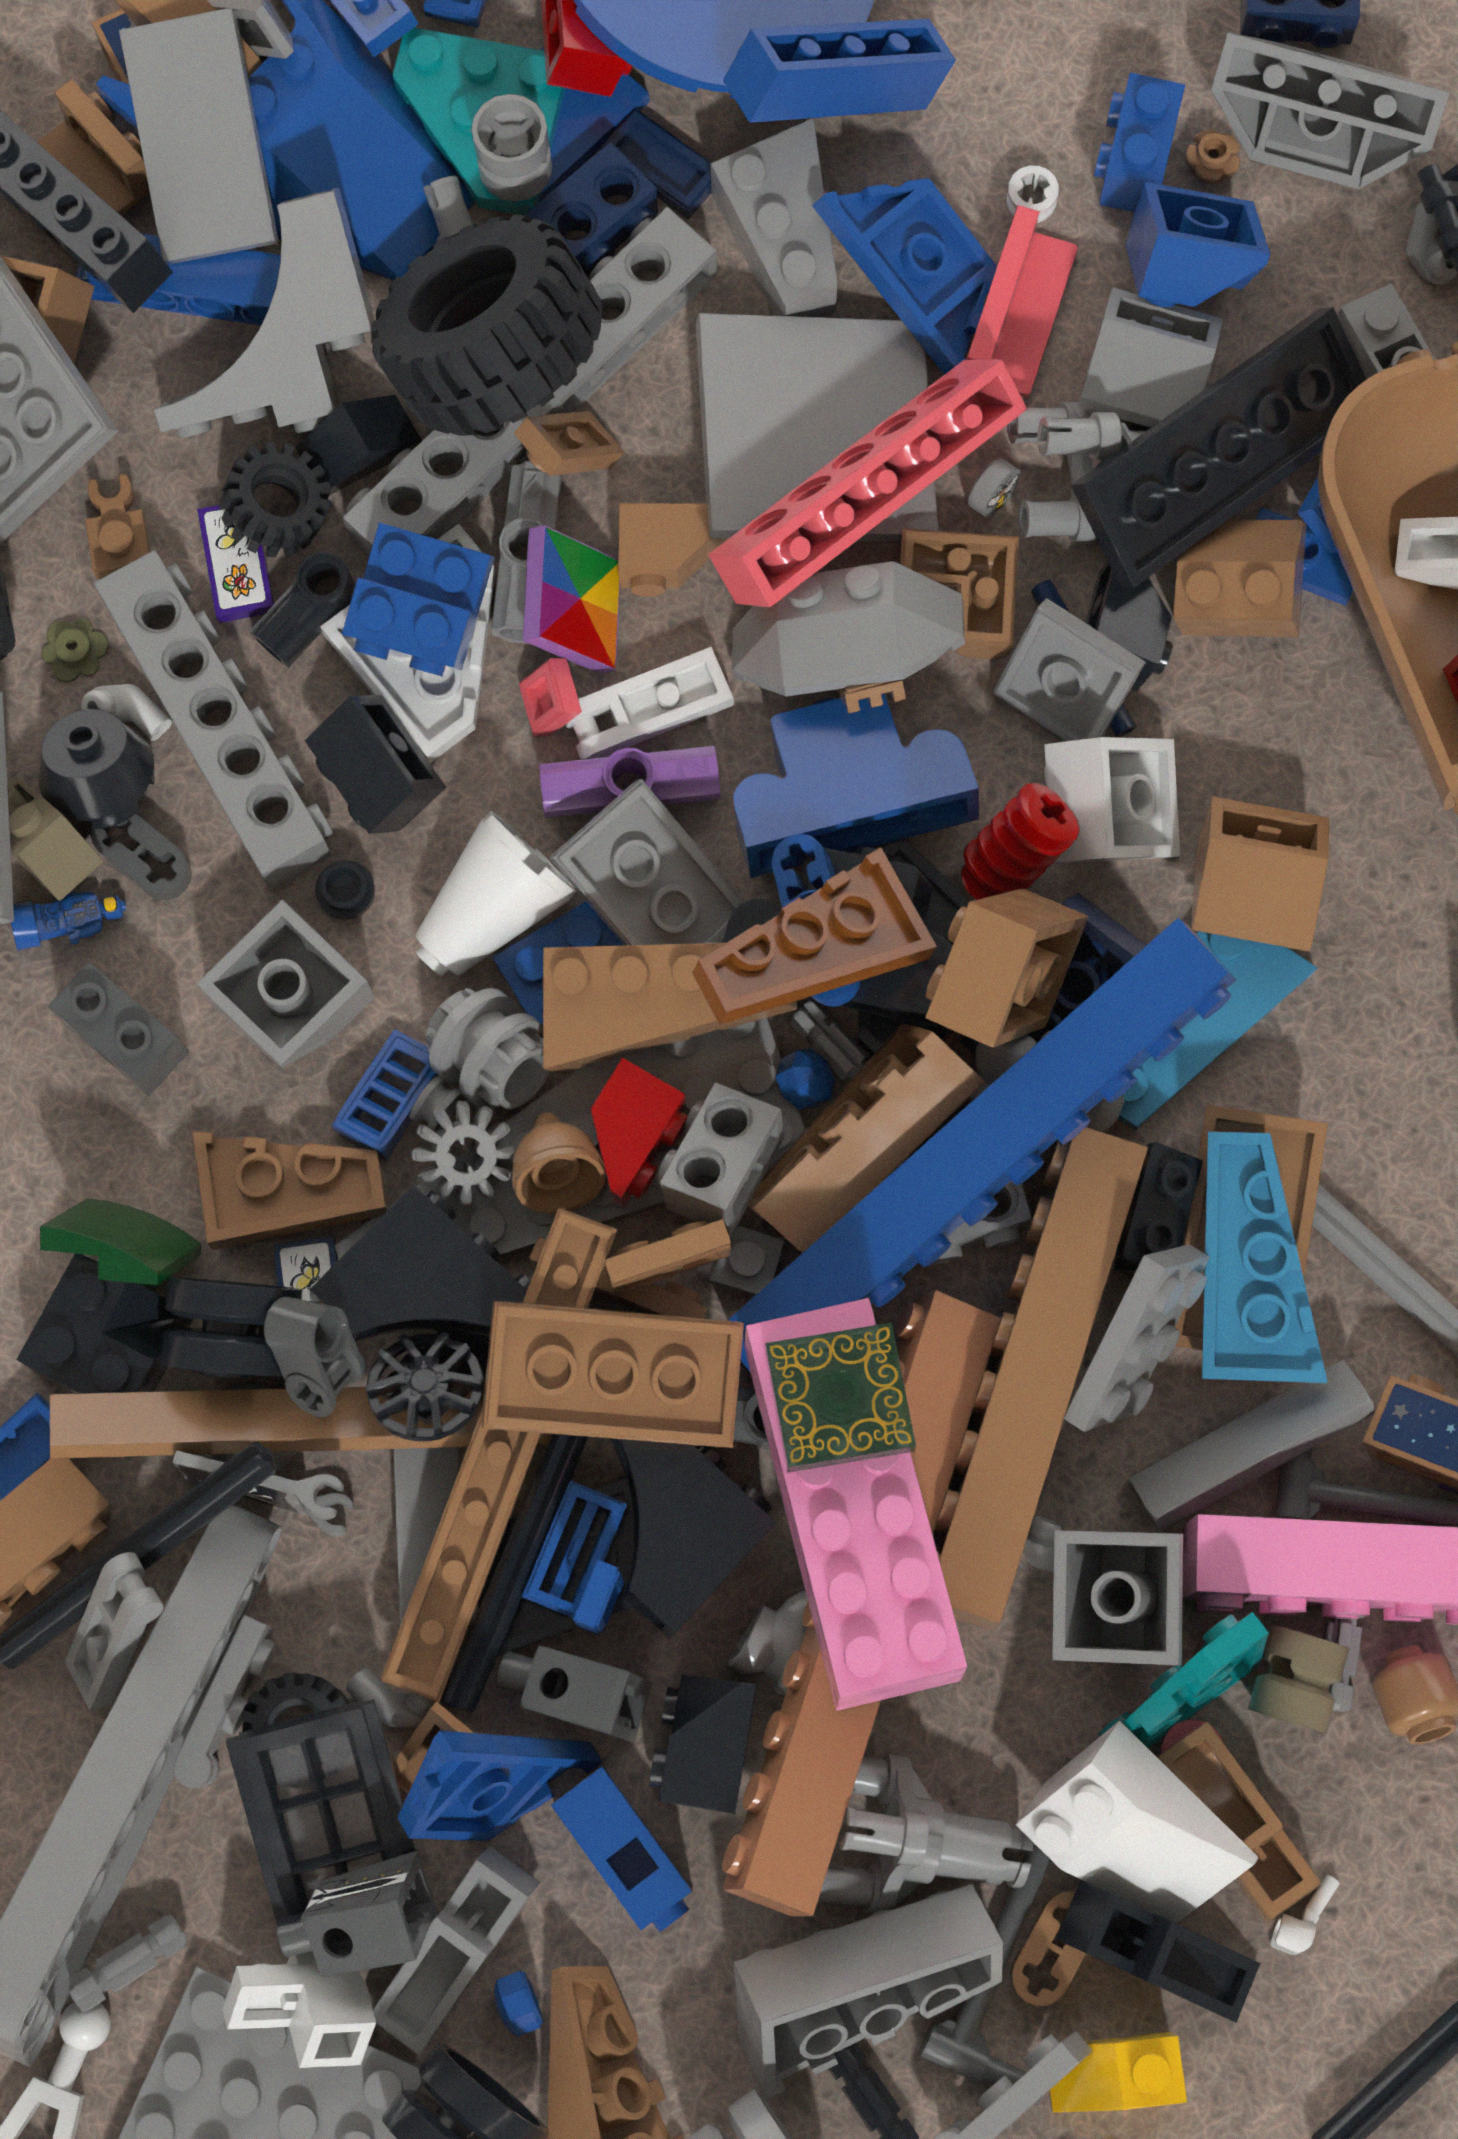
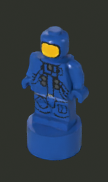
M88 891L82 893L70 892L61 901L39 905V903L32 904L31 900L13 903L14 922H11L17 951L41 946L40 941L69 935L70 944H77L80 939L89 938L101 932L103 927L102 917L108 921L122 918L123 911H126L124 900L120 901L119 896L114 895L101 899V903H98L97 896L93 892Z

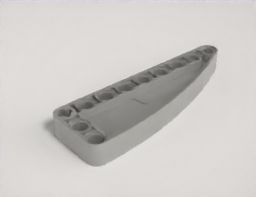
M231 1505L209 1522L0 1920V2054L25 2066H30L44 2046L69 1996L65 1982L70 1976L83 1968L174 1778L173 1766L175 1759L243 1616L249 1612L279 1541L282 1530L280 1525L236 1505Z

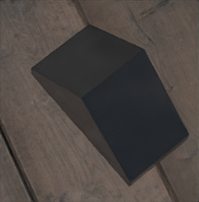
M395 394L341 403L295 447L299 458L304 451L312 456L308 465L311 470L321 465L325 471L321 483L330 482V495L390 464L403 450L408 448L413 450L422 440Z

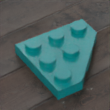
M413 28L403 35L393 72L394 85L406 104L411 105L424 124L425 131L446 161L453 165L467 186V191L479 208L526 216V213L538 204L541 192L530 199L517 202L502 200L491 194L481 182L471 128L475 114L487 101L496 96L507 94L524 96L536 103L545 116L551 152L566 88L546 84L544 51L420 28Z
M1253 1612L1239 1622L1233 1615L1224 1618L1203 1635L1202 1639L1205 1641V1644L1183 1667L1175 1665L1159 1676L1149 1686L1153 1692L1131 1715L1129 1712L1121 1714L1106 1725L1098 1735H1103L1118 1721H1121L1149 1749L1160 1741L1172 1726L1181 1721L1188 1720L1260 1666L1269 1632Z

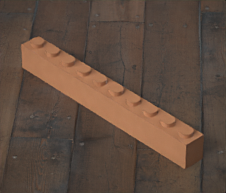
M937 1290L913 1302H909L905 1306L896 1327V1335L901 1337L895 1359L891 1358L887 1362V1364L894 1366L898 1372V1379L892 1386L899 1389L902 1393V1402L898 1408L901 1419L906 1422L904 1431L908 1432L911 1437V1443H908L932 1536L1001 1320L1000 1317ZM888 1368L892 1382L895 1378V1373L891 1368ZM894 1390L896 1401L898 1403L899 1394ZM808 1601L802 1616V1625L807 1627L800 1651L796 1650L791 1655L783 1674L782 1684L784 1687H787L781 1710L773 1713L764 1731L763 1747L768 1750L760 1773L756 1772L751 1777L744 1793L742 1805L743 1809L747 1810L740 1835L736 1834L729 1842L722 1863V1870L727 1873L722 1890L791 1917L813 1916L881 1702L880 1700L836 1711Z

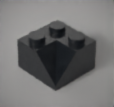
M75 1253L16 1360L29 1369L78 1394L154 1392L168 1367L160 1365L163 1333L173 1327H190L193 1319L172 1315L165 1309L166 1299L139 1283L98 1280V1262L83 1254Z
M681 1675L679 1688L667 1687L661 1724L673 1726L672 1734L669 1736L667 1750L655 1748L649 1786L660 1788V1802L736 1815L756 1693L755 1684Z

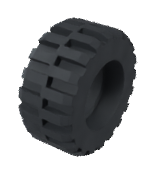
M513 215L510 220L502 216L489 218L486 224L480 226L473 223L460 229V234L450 239L445 237L433 245L434 249L424 257L419 255L408 265L409 270L403 277H397L388 288L389 296L387 299H381L376 309V320L372 321L371 330L374 358L414 416L421 423L426 424L428 428L446 434L452 433L459 436L472 435L474 430L484 433L497 430L501 423L509 420L515 423L528 416L527 411L538 404L542 407L555 397L553 393L562 385L568 386L577 376V367L580 363H587L593 353V341L599 338L602 320V305L596 289L561 234L556 232L553 226L535 218L532 219L521 215Z

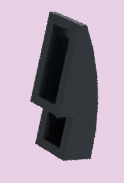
M1083 1880L1079 1882L1056 1937V1940L1235 2023L1238 2021L1261 1964L1176 1922L1159 1916Z

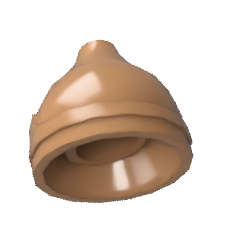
M543 1113L535 1118L532 1130L522 1138L514 1153L513 1189L521 1204L534 1212L555 1214L558 1208L572 1211L585 1206L599 1194L605 1184V1165L591 1138L585 1132L574 1125L563 1123L553 1113Z

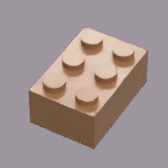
M1024 888L971 901L967 908L961 907L956 913L948 932V941L952 942L953 946L946 965L940 964L937 967L927 987L926 998L932 1000L926 1019L992 1048L1045 1028L1089 916Z

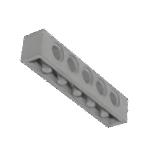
M153 550L96 581L94 585L269 890L330 857V851L324 838L333 834L328 822L316 803L306 808L300 799L296 789L305 785L288 754L277 759L268 741L276 737L274 730L260 706L249 711L240 693L247 690L248 686L232 658L221 663L212 645L220 642V638L204 610L193 615L184 598L193 593L177 564L174 563L165 567L156 550ZM162 613L175 615L174 621L167 628L161 630L149 628L151 621L157 615ZM191 660L203 662L202 669L195 676L189 678L176 676L178 669L185 662ZM227 708L232 711L229 719L219 726L204 724L206 716L214 709ZM244 756H255L260 759L257 768L249 774L237 775L232 772L235 762ZM283 804L288 807V812L281 821L274 824H266L260 821L261 813L268 806Z

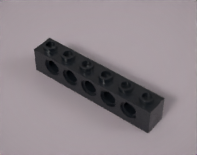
M0 111V196L134 314L167 280L173 271L145 236Z

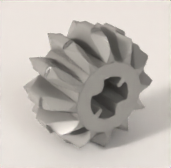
M458 1101L456 1103V1121L454 1122L450 1121L447 1113L441 1107L434 1109L433 1116L442 1128L436 1133L427 1126L419 1125L416 1133L421 1138L432 1142L431 1148L418 1147L411 1150V1158L420 1162L433 1161V1164L420 1171L417 1178L422 1184H427L443 1175L436 1187L435 1193L445 1200L456 1184L458 1185V1200L463 1206L471 1204L472 1185H477L480 1193L486 1199L492 1198L495 1193L486 1178L493 1174L502 1181H508L511 1177V1173L504 1167L497 1165L496 1160L497 1158H513L516 1148L506 1144L495 1145L496 1141L502 1139L510 1132L509 1126L505 1122H501L484 1131L491 1120L493 1111L487 1106H482L471 1123L470 1109L466 1101ZM464 1137L473 1138L471 1148L478 1154L477 1160L471 1166L466 1161H463L462 1169L453 1167L456 1158L449 1152L450 1146L454 1141L464 1145Z

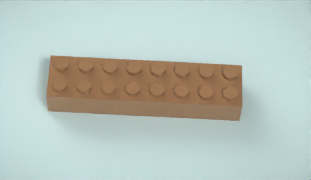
M1085 1127L1076 1137L1065 1144H1061L1058 1140L1055 1150L1052 1152L1043 1184L1053 1187L1050 1198L1041 1195L1034 1209L1025 1241L1035 1244L1032 1256L1022 1253L1020 1261L1017 1263L1007 1298L1018 1302L1014 1314L1003 1312L989 1355L998 1358L999 1362L995 1373L985 1370L971 1414L980 1416L981 1419L976 1432L966 1430L953 1470L954 1473L963 1475L958 1492L950 1489L947 1490L934 1530L944 1534L937 1554L955 1619L991 1631L1001 1623L1148 1147Z

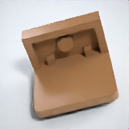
M71 79L54 92L65 121L38 140L37 143L119 215H123L150 194L141 143L132 132L127 131L122 135L111 122L115 118L111 110L96 92L93 91L87 96ZM53 243V244L58 248L59 251H61L62 253H65V252L62 251L55 243Z

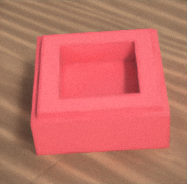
M550 658L519 682L534 736L552 735L582 712L567 658Z

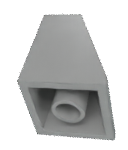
M1054 1530L1052 1660L1182 1665L1183 1534Z

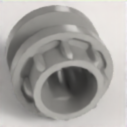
M489 988L478 992L470 989L459 991L440 1005L429 1022L426 1040L429 1045V1062L432 1070L447 1083L459 1084L462 1095L479 1109L482 1106L492 1109L500 1105L506 1109H514L523 1105L539 1091L550 1071L543 1069V1025L529 1014L518 1013L515 1002L498 989Z

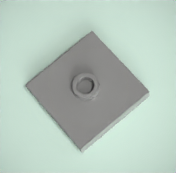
M1046 598L1038 606L992 694L1064 741L1104 737L1146 662Z

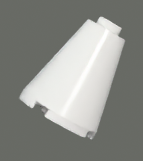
M490 811L484 819H481L415 935L422 944L416 951V954L440 976H443L448 970L458 976L568 902L577 891L568 879L539 850H534L521 838L522 835L493 811Z

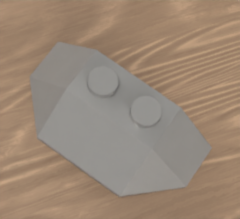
M1229 32L1227 33L1211 89L1250 160L1356 189L1370 184L1416 157L1418 158L1432 150L1450 93L1391 72L1283 43Z
M894 561L814 573L773 606H753L733 628L732 672L734 678L744 682L749 680L763 689L786 697L842 689L850 686L903 680L935 662L947 650L954 651L965 645L963 597L961 593Z

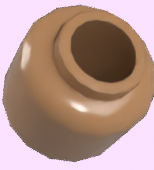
M1418 1645L1407 1646L1388 1654L1385 1657L1387 1666L1377 1673L1373 1679L1372 1686L1389 1731L1395 1736L1408 1737L1410 1744L1414 1745L1429 1743L1454 1732L1457 1729L1455 1721L1458 1719V1684L1447 1658L1436 1653H1423Z

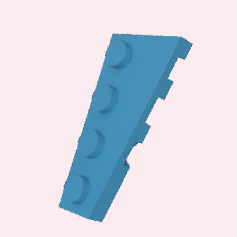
M1198 931L1196 935L1237 979L1227 988L1232 996L1217 1012L1207 1019L1203 1020L1198 1014L1183 1027L1180 1032L1183 1034L1184 1039L1167 1056L1159 1061H1155L1151 1056L1133 1072L1137 1077V1081L1124 1093V1103L1118 1120L1136 1131L1185 1088L1199 1073L1227 1051L1258 1021H1261L1283 999L1311 977L1318 967L1287 947Z
M1208 1132L1205 1254L1210 1256L1205 1266L1207 1280L1204 1287L1202 1379L1328 1383L1271 1134Z

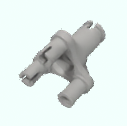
M1061 402L1058 408H1027L1026 411L1007 425L1008 438L1011 444L1046 442V444L1038 446L1042 456L1066 454L1071 484L1147 430H1129L1127 425L1120 421L1115 412H1094L1091 414L1089 410L1078 407L1079 402ZM1072 488V496L1069 501L1022 500L1020 503L1018 526L1022 537L1069 536L1071 541H1095L1096 539Z
M886 1754L883 1759L863 1756L852 1793L877 1797L879 1803L882 1804V1814L859 1811L847 1807L842 1825L864 1828L866 1832L865 1834H856L840 1831L838 1845L841 1850L847 1851L851 1849L876 1853L875 1863L870 1864L868 1869L829 1864L818 1902L861 1907L864 1915H872L881 1910L894 1909L920 1883L928 1884L932 1882L934 1876L1000 1885L1003 1881H1006L1010 1887L1021 1888L1027 1881L1031 1864L1005 1860L1002 1857V1851L1004 1848L1033 1851V1842L1016 1825L1010 1827L1007 1821L945 1812L939 1801L930 1798L912 1768V1762L909 1757Z

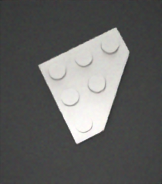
M459 523L438 538V540L482 552ZM492 565L463 669L459 670L446 666L443 677L409 667L412 655L392 649L389 651L387 660L354 651L356 639L342 635L350 605L320 626L325 638L372 695H382L429 763L433 762L474 731L476 727L496 576L494 565Z

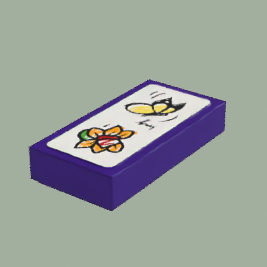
M219 505L197 509L215 615L218 622L223 623L264 615L274 605L264 545L260 544L255 554L247 550L251 541L248 537L245 536L237 543L231 536L235 525L224 526L221 518L225 509H219Z

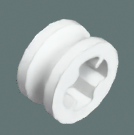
M1029 165L1016 171L1008 184L1007 206L1010 213L1014 216L1017 206L1020 205L1040 211L1038 223L1045 221L1053 214L1057 204L1059 185L1056 177L1048 169L1041 166ZM1028 185H1033V191H1036L1037 187L1042 188L1044 191L1041 203L1032 204L1033 198H1029L1028 203L1023 201V188Z

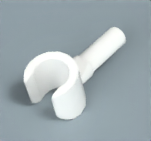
M1326 1875L1304 1908L1300 1920L1281 1913L1271 1936L1270 1945L1290 1955H1297L1307 1950L1313 1943L1316 1932L1315 1925L1319 1920V1916L1340 1885L1339 1881L1330 1875Z

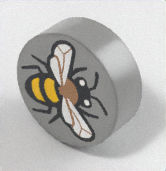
M1003 458L992 461L975 480L968 496L969 506L985 518L994 516L1015 491L1021 475L1020 470Z

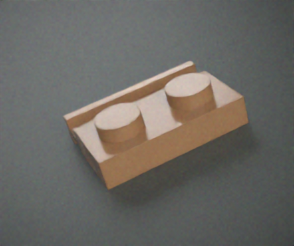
M723 1219L710 1224L706 1220L694 1222L676 1229L672 1232V1237L652 1244H649L648 1241H640L616 1250L613 1253L614 1257L604 1260L606 1274L614 1296L730 1257L731 1241Z

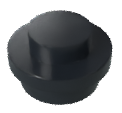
M347 860L338 861L327 866L321 872L316 882L315 892L321 908L328 915L341 920H349L361 916L370 908L375 897V884L369 871L361 864Z

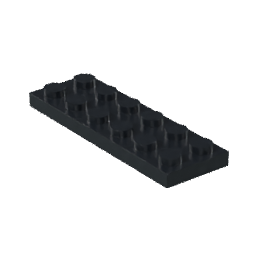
M1334 307L1315 311L1070 485L1120 588H1135L1321 452L1325 436L1338 408L1347 396L1366 380Z

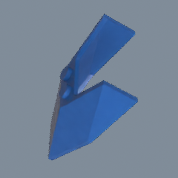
M281 0L295 21L294 29L290 33L294 52L286 59L268 57L248 78L278 239L282 240L278 204L283 201L339 187L361 269L391 280L403 277L409 270L408 265L419 255L424 257L434 249L433 245L437 243V237L440 236L436 220L423 188L426 185H431L430 183L436 180L457 176L468 210L475 204V201L453 166L446 161L427 134L424 124L411 105L406 104L395 88L393 75L385 63L378 56L373 57L351 28L323 0ZM103 75L96 85L101 98L115 118L111 123L122 135L130 131L140 141L130 85Z

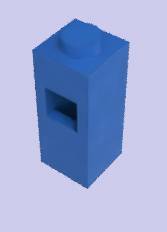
M600 1767L551 1804L554 1811L640 1930L653 1923L660 1933L690 1910L683 1898L693 1891L604 1767Z

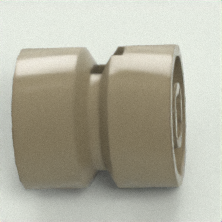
M1271 1624L1262 1656L1269 1665L1268 1673L1256 1677L1248 1710L1327 1733L1335 1704L1334 1697L1328 1691L1329 1686L1341 1682L1350 1648Z

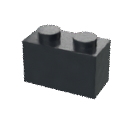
M382 695L349 696L305 740L316 757V765L321 774L334 783L348 803L350 816L360 827L366 829L368 834L400 831L447 788Z

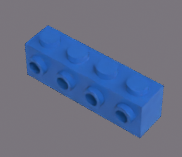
M930 19L751 28L743 44L738 49L737 55L723 81L749 123L926 110L956 59Z

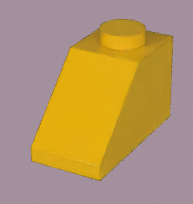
M1168 2031L1085 2041L1093 2052L1049 2090L1052 2112L1129 2110L1187 2103L1178 2035Z

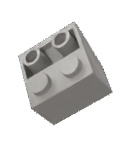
M1112 287L1094 344L1078 407L1093 412H1115L1119 419L1149 428L1153 427L1205 390L1223 319L1176 305L1173 307H1160L1148 302L1145 298L1138 297V294Z

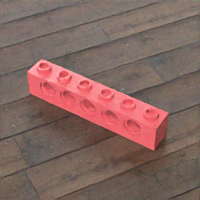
M1002 359L963 360L710 552L708 556L735 603L761 607L773 606L1026 411L1027 407Z

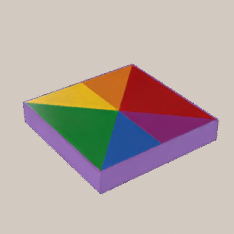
M546 525L529 529L523 641L559 657L567 658V660L597 673L616 671L620 595L618 559Z

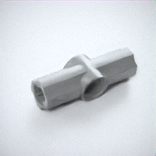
M531 461L512 465L505 525L499 538L501 557L491 629L493 636L503 638L508 642L529 644L523 641L527 560L517 559L513 556V553L518 548L528 545L529 529L546 525L556 530L562 475L549 476L535 467Z

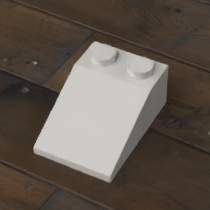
M1118 1721L1042 1785L1016 1823V1826L1062 1871L1176 1923L1251 1868L1258 1859V1856L1121 1721Z

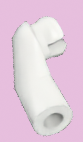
M133 684L96 687L85 694L81 702L82 710H103L113 714L122 722H133L151 741L157 740L172 724V720L139 687Z

